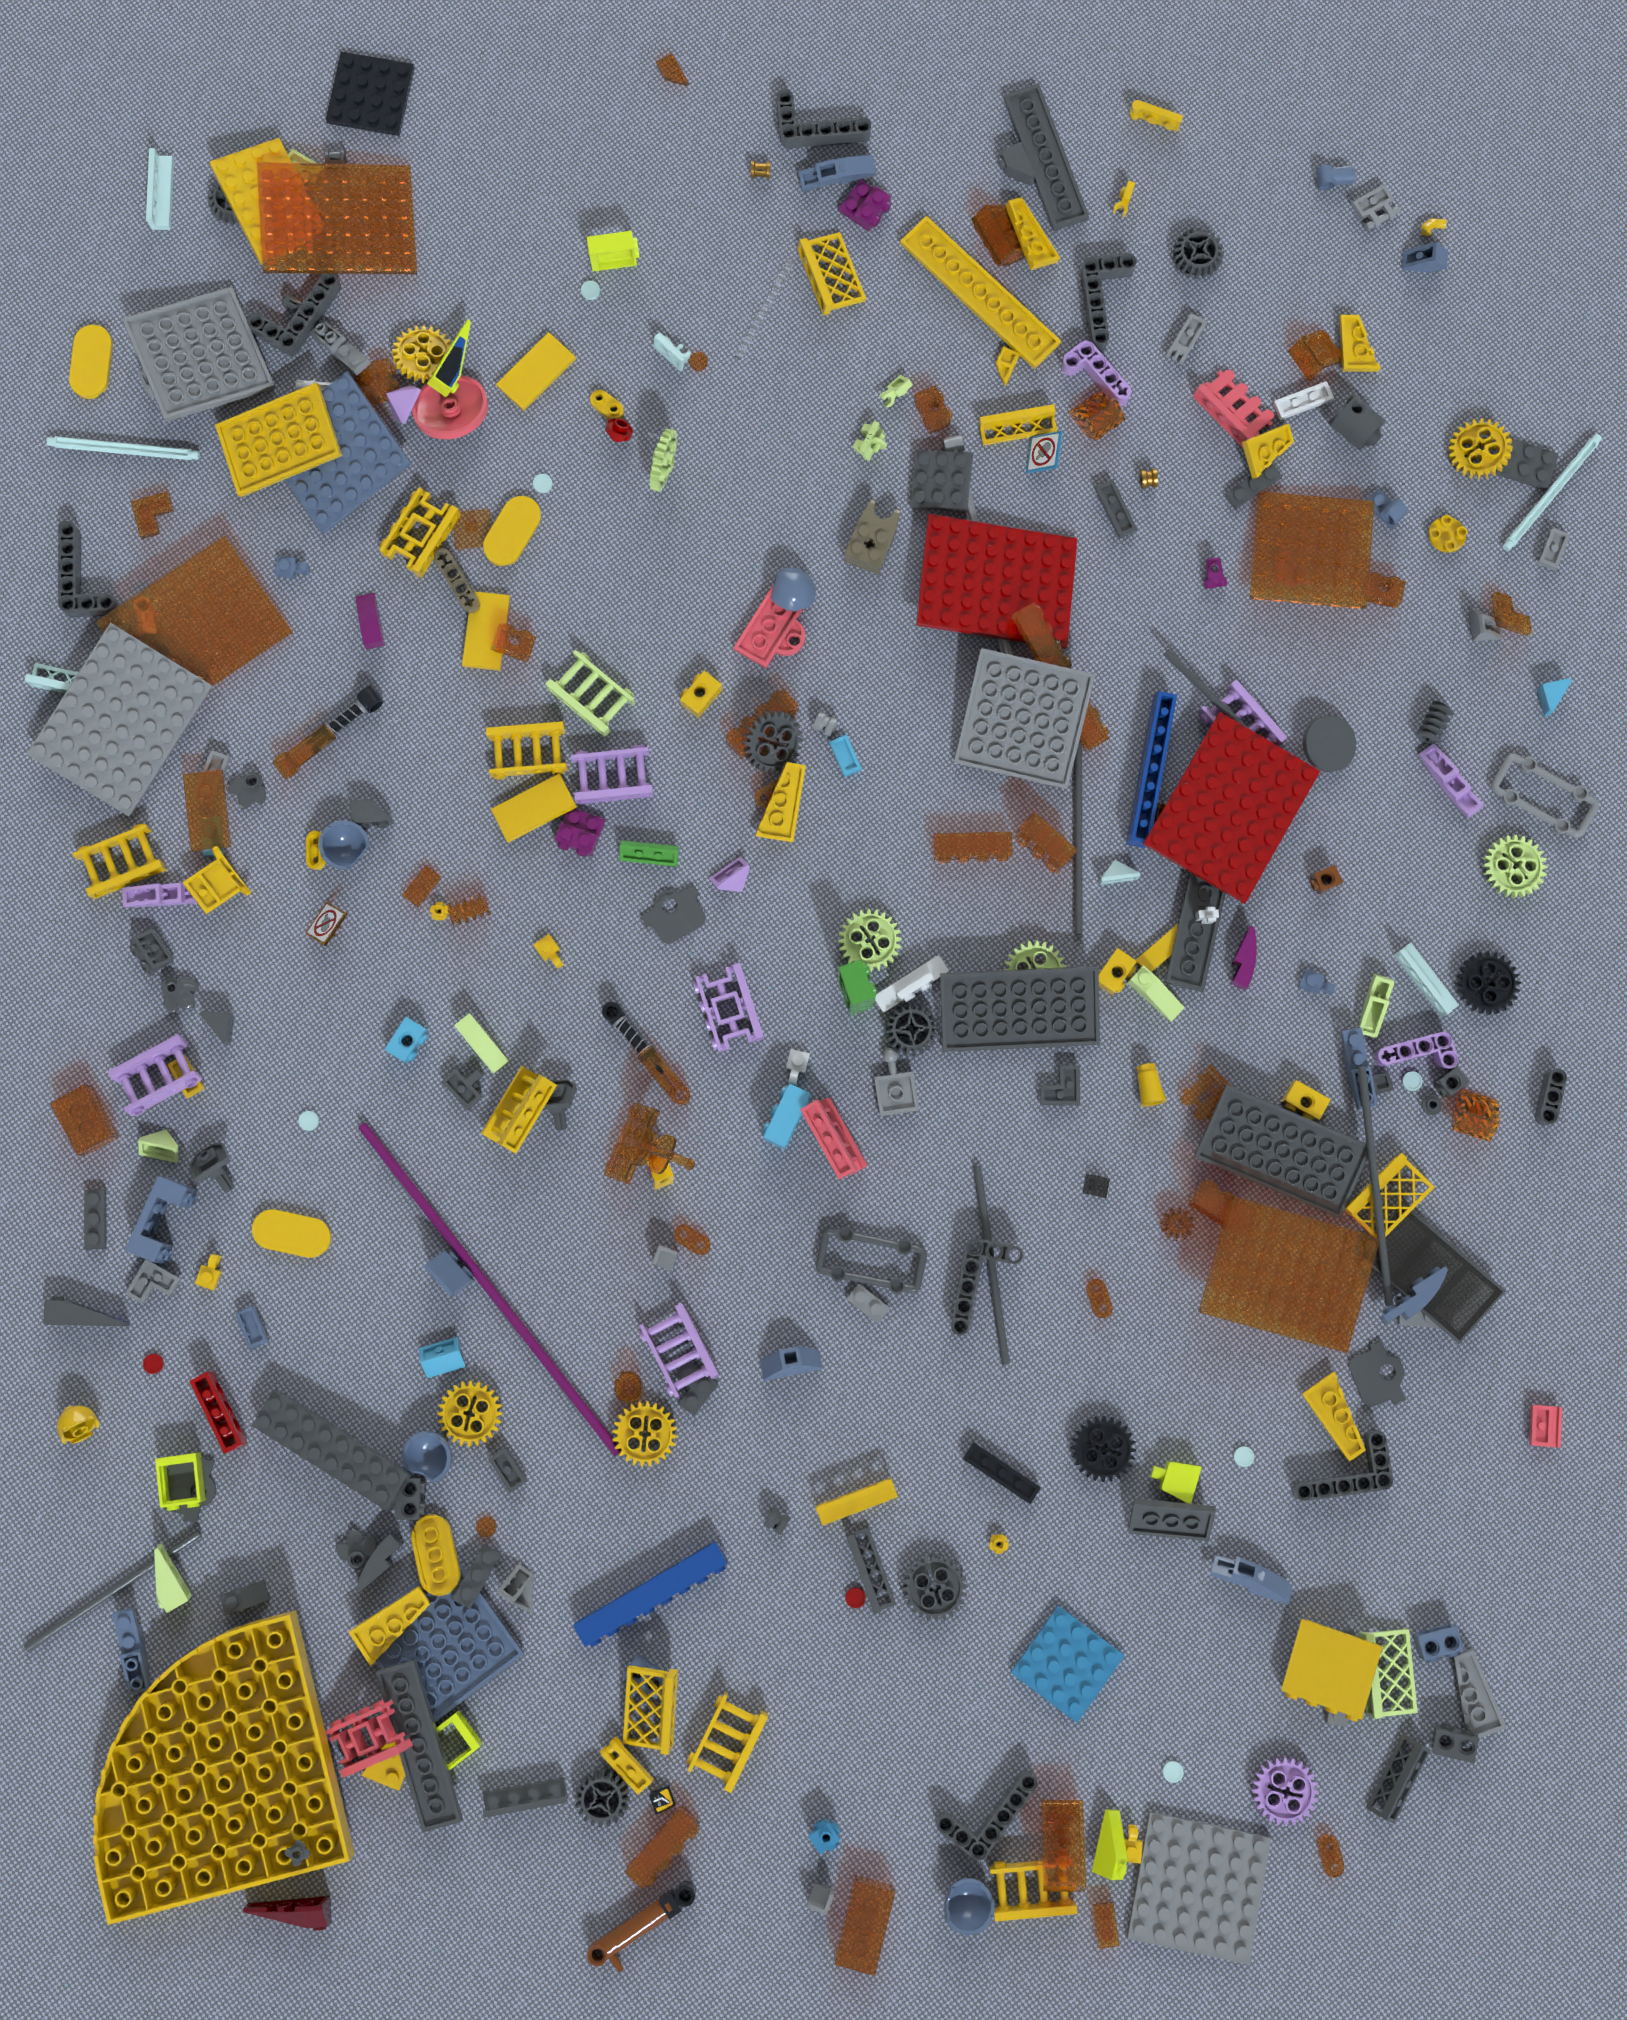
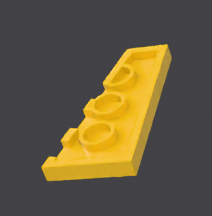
M1023 198L1009 200L1005 207L1030 270L1057 263L1060 260V256Z
M785 763L755 833L756 837L794 842L806 765Z
M1332 1371L1301 1393L1347 1461L1350 1462L1366 1450L1351 1416V1411L1345 1401L1344 1393L1338 1383L1335 1371Z

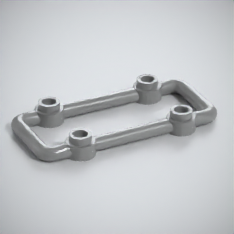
M1515 753L1509 754L1491 784L1492 791L1502 797V802L1505 805L1512 806L1515 804L1552 825L1554 832L1559 835L1566 833L1574 838L1582 837L1599 808L1598 800L1589 795V791L1585 786L1579 785L1575 787L1539 767L1536 759L1533 757L1523 758ZM1513 761L1520 765V769L1524 773L1534 772L1571 793L1574 801H1585L1591 804L1578 830L1573 829L1567 819L1560 818L1557 820L1520 799L1516 790L1509 789L1506 791L1499 787Z

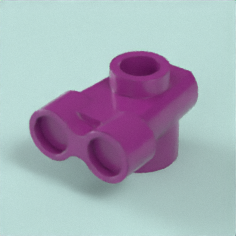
M1207 558L1204 589L1227 586V577L1223 574L1221 558ZM1213 565L1218 566V570L1216 572H1213L1211 570V567Z

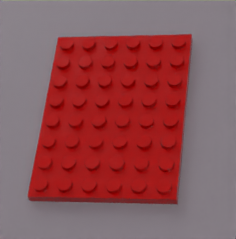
M928 514L915 626L1066 649L1068 646L1078 538Z
M1219 712L1143 845L1245 904L1318 777L1320 770Z

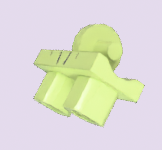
M874 421L872 425L864 424L861 429V434L865 436L864 441L857 439L853 445L854 450L861 454L864 460L870 461L874 452L877 453L879 449L885 450L887 447V443L884 441L886 436L879 427V422Z

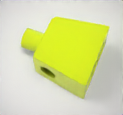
M1166 1461L1164 1468L1153 1466L1150 1477L1160 1480L1159 1489L1191 1504L1202 1467Z

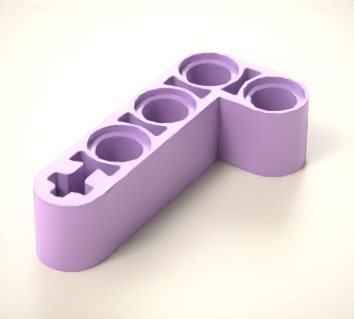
M1083 341L1064 356L1061 369L1065 375L1072 376L1084 368L1116 406L1120 407L1128 403L1131 395L1130 386L1092 342ZM1081 351H1088L1089 354L1085 355ZM1067 362H1073L1075 365L1069 366ZM1093 365H1100L1101 368L1096 369ZM1105 379H1112L1113 383H1108Z
M1439 1032L1384 1047L1376 1051L1374 1062L1380 1067H1385L1433 1054L1437 1067L1441 1070H1448L1458 1064V1055L1451 1035L1447 1032ZM1438 1037L1444 1039L1445 1044L1443 1047L1438 1044ZM1419 1042L1425 1044V1052L1419 1049ZM1401 1047L1407 1050L1406 1057L1400 1054ZM1391 1053L1393 1055V1057H1390L1388 1059L1381 1058L1382 1055H1388ZM1444 1056L1450 1058V1065L1444 1063Z

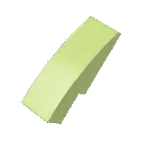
M1373 974L1358 1026L1362 1028L1364 1035L1377 1038L1390 1002L1389 997L1395 983L1393 979Z
M470 1013L454 1025L493 1074L509 1062Z

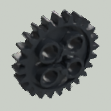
M1489 951L1485 952L1484 956L1480 952L1476 957L1474 955L1469 957L1470 961H1464L1465 967H1459L1462 973L1457 974L1456 977L1461 980L1456 982L1455 985L1460 986L1461 989L1457 990L1456 993L1463 994L1460 1000L1466 999L1467 1002L1464 1006L1466 1007L1471 1004L1472 1012L1478 1008L1479 1014H1483L1486 1011L1487 1015H1491L1493 1010L1496 1015L1500 1010H1507L1506 1006H1512L1511 1000H1517V996L1514 993L1520 992L1516 986L1521 984V982L1516 981L1515 978L1519 977L1520 974L1513 973L1516 967L1510 968L1511 960L1504 962V955L1498 959L1497 952L1493 953L1492 956H1490ZM1485 965L1490 967V974H1487L1484 971ZM1497 971H1500V974L1489 983V987L1483 989L1479 996H1477L1476 993L1487 984V980L1491 979ZM1471 979H1475L1477 981V988H1474L1471 985ZM1499 979L1504 980L1505 988L1499 986ZM1486 992L1489 993V994H1491V996H1492V1001H1491V1002H1489V1001L1486 1000V998H1485V993H1486Z
M1095 1416L1094 1423L1087 1419L1088 1426L1080 1424L1082 1431L1075 1430L1078 1438L1071 1439L1076 1442V1445L1070 1446L1071 1449L1076 1450V1453H1073L1071 1457L1078 1459L1074 1462V1465L1081 1464L1082 1466L1079 1471L1087 1470L1085 1476L1088 1478L1093 1474L1094 1481L1097 1480L1098 1476H1100L1101 1482L1105 1481V1477H1108L1109 1481L1112 1482L1113 1475L1120 1479L1119 1472L1127 1474L1125 1466L1132 1467L1128 1462L1129 1459L1135 1460L1131 1452H1136L1137 1449L1131 1448V1445L1136 1443V1441L1129 1440L1133 1434L1131 1432L1125 1433L1128 1427L1123 1426L1121 1428L1120 1420L1114 1424L1113 1417H1110L1108 1422L1106 1416H1102L1101 1421ZM1098 1430L1101 1433V1439L1094 1442L1091 1436L1094 1431ZM1117 1436L1120 1438L1121 1443L1118 1447L1114 1448L1111 1445V1440ZM1090 1442L1099 1446H1103L1106 1443V1448L1119 1451L1121 1454L1119 1456L1109 1452L1101 1454V1450L1089 1447L1086 1443ZM1089 1450H1094L1096 1454L1093 1461L1086 1459V1453ZM1109 1456H1113L1115 1459V1464L1112 1467H1107L1105 1464V1460Z

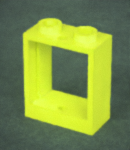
M632 231L587 237L593 272L637 266L636 258H640L637 237L633 238Z
M201 1452L155 1459L160 1508L167 1507V1511L180 1509L179 1505L187 1504V1508L200 1506L199 1502L206 1501ZM193 1462L197 1497L170 1501L167 1465Z
M459 1710L436 1727L439 1733L450 1723H453L469 1745L468 1749L447 1764L449 1771L483 1744Z

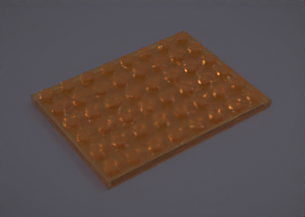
M257 162L263 273L417 274L410 165Z
M223 536L96 621V624L103 633L109 624L112 623L213 687L293 633L226 536Z
M1232 1196L1198 1312L1348 1353L1379 1246V1237Z

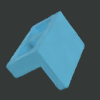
M458 1337L419 1348L420 1363L427 1378L465 1367Z

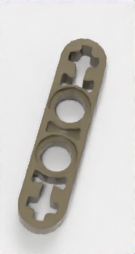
M438 549L434 554V560L460 605L468 613L477 612L480 608V601L455 558L447 549ZM442 555H445V556H446L445 558H446L447 562L449 563L448 565H446V564L442 561V557H441ZM457 569L456 576L450 578L448 576L449 571ZM461 584H465V591L462 593H458V586ZM466 597H469V599L472 601V607L468 606L469 603Z

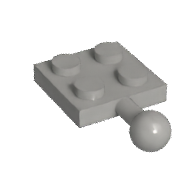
M894 1048L885 1049L883 1059L888 1063L889 1075L874 1077L880 1117L919 1111L913 1071L897 1074L895 1061L898 1059V1052Z

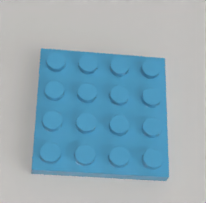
M1057 1605L1013 1667L1011 1673L1078 1723L1125 1655Z

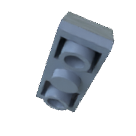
M800 1346L778 1350L760 1361L764 1381L823 1369L819 1349Z

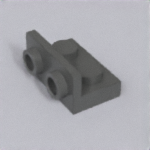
M154 928L132 937L130 951L134 956L138 957L141 968L144 972H148L150 977L155 974V971L173 963V957Z

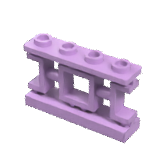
M740 963L725 968L728 976L726 978L709 983L707 974H704L703 976H696V982L693 983L696 994L700 993L702 1001H699L702 1013L706 1012L708 1019L705 1020L708 1031L712 1030L714 1038H711L714 1050L718 1049L719 1053L730 1050L729 1039L745 1034L749 1043L764 1039ZM731 973L736 975L742 994L741 998L738 997L737 991L726 992L724 984L733 981ZM705 982L707 989L714 987L718 989L719 996L710 999L713 1007L709 1008L701 984ZM734 997L740 1014L721 1020L716 1003ZM743 1010H747L754 1035L750 1034L749 1028L740 1031L738 1029L736 1021L745 1018ZM715 1019H717L719 1026L729 1024L731 1030L730 1034L722 1036L724 1041L722 1045L713 1022Z

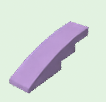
M1435 743L1419 753L1420 759L1431 775L1466 818H1469L1483 808L1484 804L1471 791L1472 787L1459 774V769Z
M158 883L122 888L123 907L125 908L197 903L182 883L164 885Z

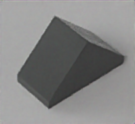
M201 1011L199 1014L222 1043L226 1045L231 1044L234 1015L222 1012Z

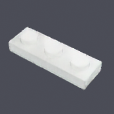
M1326 381L1275 400L1273 405L1279 419L1283 420L1331 402L1334 397Z

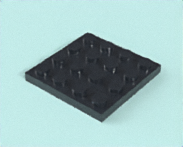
M341 51L326 115L327 124L400 136L415 69L414 64Z

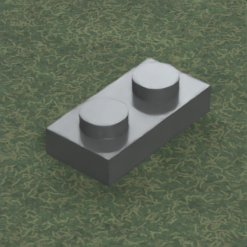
M506 1447L488 1459L510 1493L528 1481Z

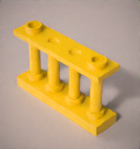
M564 722L487 727L486 736L494 742L495 769H489L491 778L494 777L496 780H502L506 776L552 773L553 775L560 773L561 775L568 771L567 764L561 763L559 737L561 734H566ZM544 735L552 737L553 764L542 765L540 738ZM522 737H530L532 739L534 766H522ZM511 738L513 740L515 767L503 768L501 741Z
M137 824L129 831L91 846L79 847L76 852L72 853L73 857L79 861L83 859L92 882L91 887L86 888L89 897L97 899L167 871L165 863L154 859L145 835L152 832L148 825ZM137 837L147 860L146 865L141 867L136 866L127 841ZM120 845L129 868L128 872L121 875L118 874L109 851L110 848ZM100 852L110 874L109 880L104 882L99 881L90 857Z
M521 1065L481 1134L517 1154L557 1085Z
M724 1692L723 1696H718L714 1704L716 1711L696 1752L690 1753L686 1764L689 1765L687 1771L690 1773L695 1765L722 1779L723 1783H725L724 1790L732 1793L768 1719V1713L761 1710L759 1715H753L727 1702L728 1693ZM721 1709L750 1722V1725L753 1726L750 1734H744L718 1721L717 1718ZM712 1728L741 1741V1744L744 1745L741 1753H735L707 1739ZM703 1746L731 1760L732 1764H734L732 1771L725 1772L698 1758Z
M1066 1855L1055 1856V1859L1006 1864L1005 1861H995L993 1865H989L990 1874H996L999 1904L995 1908L993 1915L995 1922L1078 1914L1077 1905L1074 1900L1069 1898L1066 1867H1073L1071 1858H1067ZM1058 1868L1061 1897L1059 1902L1048 1900L1045 1869ZM1037 1870L1040 1895L1038 1904H1030L1028 1902L1025 1871ZM1017 1872L1019 1903L1017 1906H1009L1007 1904L1004 1873Z

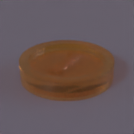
M702 352L693 353L689 358L690 367L695 371H703L708 365L707 356Z
M489 1516L482 1517L476 1525L478 1534L482 1537L492 1536L497 1530L496 1521Z

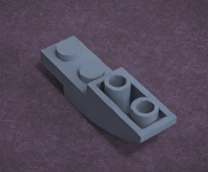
M873 155L833 159L816 163V167L798 171L803 192L838 182L845 184L877 175Z
M1358 1027L1340 1031L1344 1048L1342 1049L1344 1064L1357 1109H1362L1358 1067L1366 1066L1370 1107L1378 1106L1371 1067L1368 1066L1362 1028Z
M1437 1266L1428 1272L1430 1275L1428 1278L1423 1280L1420 1277L1412 1282L1413 1287L1409 1291L1413 1297L1409 1294L1399 1300L1401 1304L1396 1308L1391 1305L1383 1310L1384 1315L1380 1317L1382 1322L1386 1324L1400 1314L1406 1321L1423 1309L1441 1287L1448 1271L1447 1267L1445 1266L1440 1269Z
M1215 1555L1210 1576L1248 1587L1249 1593L1289 1605L1293 1585L1251 1561L1236 1557L1234 1561Z
M134 1607L115 1611L112 1617L121 1649L120 1660L129 1695L145 1692L150 1687V1675L141 1624H138Z

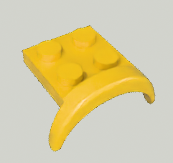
M217 846L212 848L216 860L182 882L206 915L239 892L245 896L252 893L233 870Z

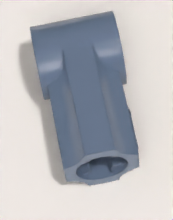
M1332 165L1318 167L1316 169L1318 187L1320 190H1329L1336 185L1353 184L1356 175L1353 165L1335 168Z

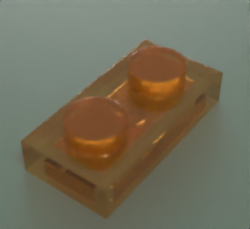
M425 865L402 896L419 908L442 877Z
M1113 1901L1092 1904L1099 1949L1120 1946Z

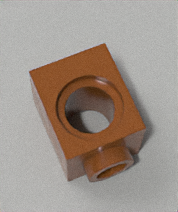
M1336 865L1314 873L1310 877L1311 888L1318 895L1343 883ZM1321 876L1328 878V885L1321 882Z

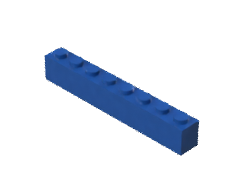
M1158 691L1153 696L1126 845L1146 848L1143 843L1154 825L1177 701L1176 694Z
M714 1541L575 1622L573 1627L584 1647L589 1644L591 1647H594L602 1642L601 1637L607 1634L611 1637L619 1632L618 1627L624 1624L629 1626L637 1621L636 1617L642 1613L644 1616L655 1611L654 1606L660 1603L663 1606L673 1600V1595L677 1593L682 1595L690 1590L689 1586L695 1582L699 1585L708 1580L707 1575L713 1572L715 1575L726 1569L725 1565L728 1561L717 1541Z

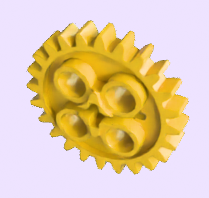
M417 325L414 331L408 328V333L406 334L402 331L401 337H396L397 343H393V362L396 363V369H401V375L407 373V379L413 376L414 382L420 378L422 383H424L425 379L429 380L450 347L451 340L446 339V334L440 335V329L433 332L432 326L429 330H426L425 325L420 330Z
M1481 418L1480 423L1473 419L1472 425L1465 422V429L1459 426V433L1454 432V439H1450L1451 446H1449L1448 452H1451L1449 459H1453L1451 465H1457V472L1463 470L1462 476L1469 473L1470 479L1474 475H1477L1478 480H1480L1481 475L1488 479V473L1496 476V469L1501 472L1503 469L1502 465L1507 466V459H1511V453L1509 452L1512 451L1513 446L1510 445L1512 444V439L1508 438L1509 432L1503 433L1505 427L1498 428V422L1492 425L1491 419L1487 423H1484L1483 418ZM1486 434L1489 438L1482 439L1480 436ZM1467 443L1471 444L1472 446L1470 448H1464L1462 445ZM1496 450L1498 453L1493 455L1489 451ZM1473 459H1479L1481 462L1474 464L1471 461Z
M473 1380L469 1381L468 1386L464 1381L461 1382V1388L458 1385H453L455 1391L447 1390L449 1397L442 1396L445 1404L438 1405L443 1409V1411L437 1413V1415L443 1416V1419L439 1420L438 1423H444L445 1425L441 1431L448 1430L446 1438L454 1436L452 1442L455 1443L459 1439L460 1446H463L465 1441H467L468 1447L472 1446L473 1441L476 1446H479L480 1439L484 1443L488 1442L486 1436L488 1435L493 1438L492 1430L499 1431L496 1423L503 1422L498 1419V1416L504 1414L498 1411V1408L502 1407L503 1404L496 1403L500 1397L492 1396L495 1390L487 1391L489 1385L481 1388L480 1381L476 1386H474ZM462 1395L468 1398V1405L466 1407L459 1404V1398ZM476 1396L477 1399L472 1409V1412L475 1413V1416L470 1418L468 1430L465 1431L464 1428L469 1418V1415L466 1414V1411L471 1410L473 1397ZM480 1401H485L488 1405V1409L485 1412H481L478 1408ZM456 1415L461 1416L463 1419L461 1426H456L453 1422ZM475 1420L482 1423V1429L479 1432H476L472 1427Z
M639 1401L638 1408L630 1404L631 1411L624 1408L625 1416L618 1415L621 1422H614L618 1430H612V1433L617 1434V1437L612 1439V1441L619 1443L615 1449L621 1448L622 1451L619 1456L627 1455L625 1462L633 1459V1466L639 1461L640 1467H643L644 1462H647L648 1466L651 1467L653 1460L658 1465V1458L661 1457L663 1460H666L664 1453L671 1454L672 1451L669 1449V1446L676 1445L671 1441L677 1438V1435L672 1434V1431H675L677 1427H671L675 1420H668L670 1412L663 1414L664 1407L658 1410L657 1403L650 1407L649 1401L646 1402L645 1406H642ZM647 1416V1432L650 1433V1436L646 1437L645 1452L643 1453L641 1452L643 1437L639 1435V1432L643 1431L644 1417ZM632 1418L640 1419V1428L634 1429L630 1426ZM653 1419L661 1422V1428L657 1431L650 1427V1422ZM629 1439H638L639 1447L637 1449L629 1448ZM654 1439L659 1442V1449L657 1451L649 1449L648 1443L650 1440Z

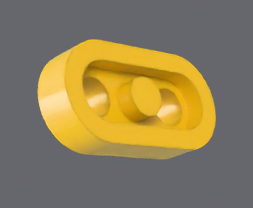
M604 390L592 392L590 402L595 410L608 420L623 418L624 409L620 402ZM599 396L603 398L600 401L596 400ZM617 408V411L612 412L611 409Z
M311 831L306 837V864L309 868L321 870L326 864L325 860L321 857L318 847L319 837L322 833L319 831Z

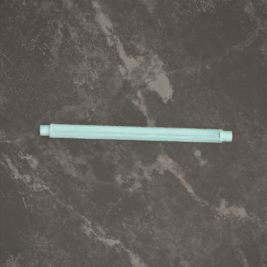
M1595 434L1587 441L1578 455L1532 508L1521 524L1507 537L1506 542L1502 546L1505 551H1510L1512 547L1516 546L1517 542L1583 464L1585 459L1598 447V443L1602 440L1599 434Z
M58 436L47 437V445L54 446L55 448L184 460L200 459V452L193 451L192 449Z

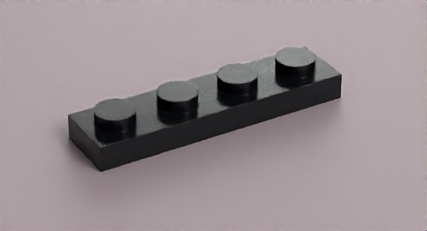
M972 1442L962 1458L1029 1504L1032 1503L1041 1489L1040 1486L974 1442Z

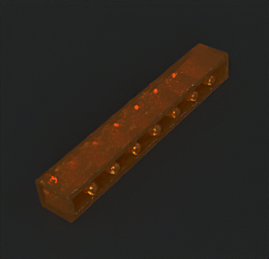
M1034 602L1011 616L1035 661L1071 669V661L1067 656L1063 655L1061 651L1063 649L1058 639L1055 640L1053 637V629L1042 617L1044 613L1039 605L1036 606ZM1090 702L1088 703L1080 736V742L1085 751H1089L1110 739L1108 728L1105 724L1102 725L1099 720L1100 714L1095 707L1093 708Z

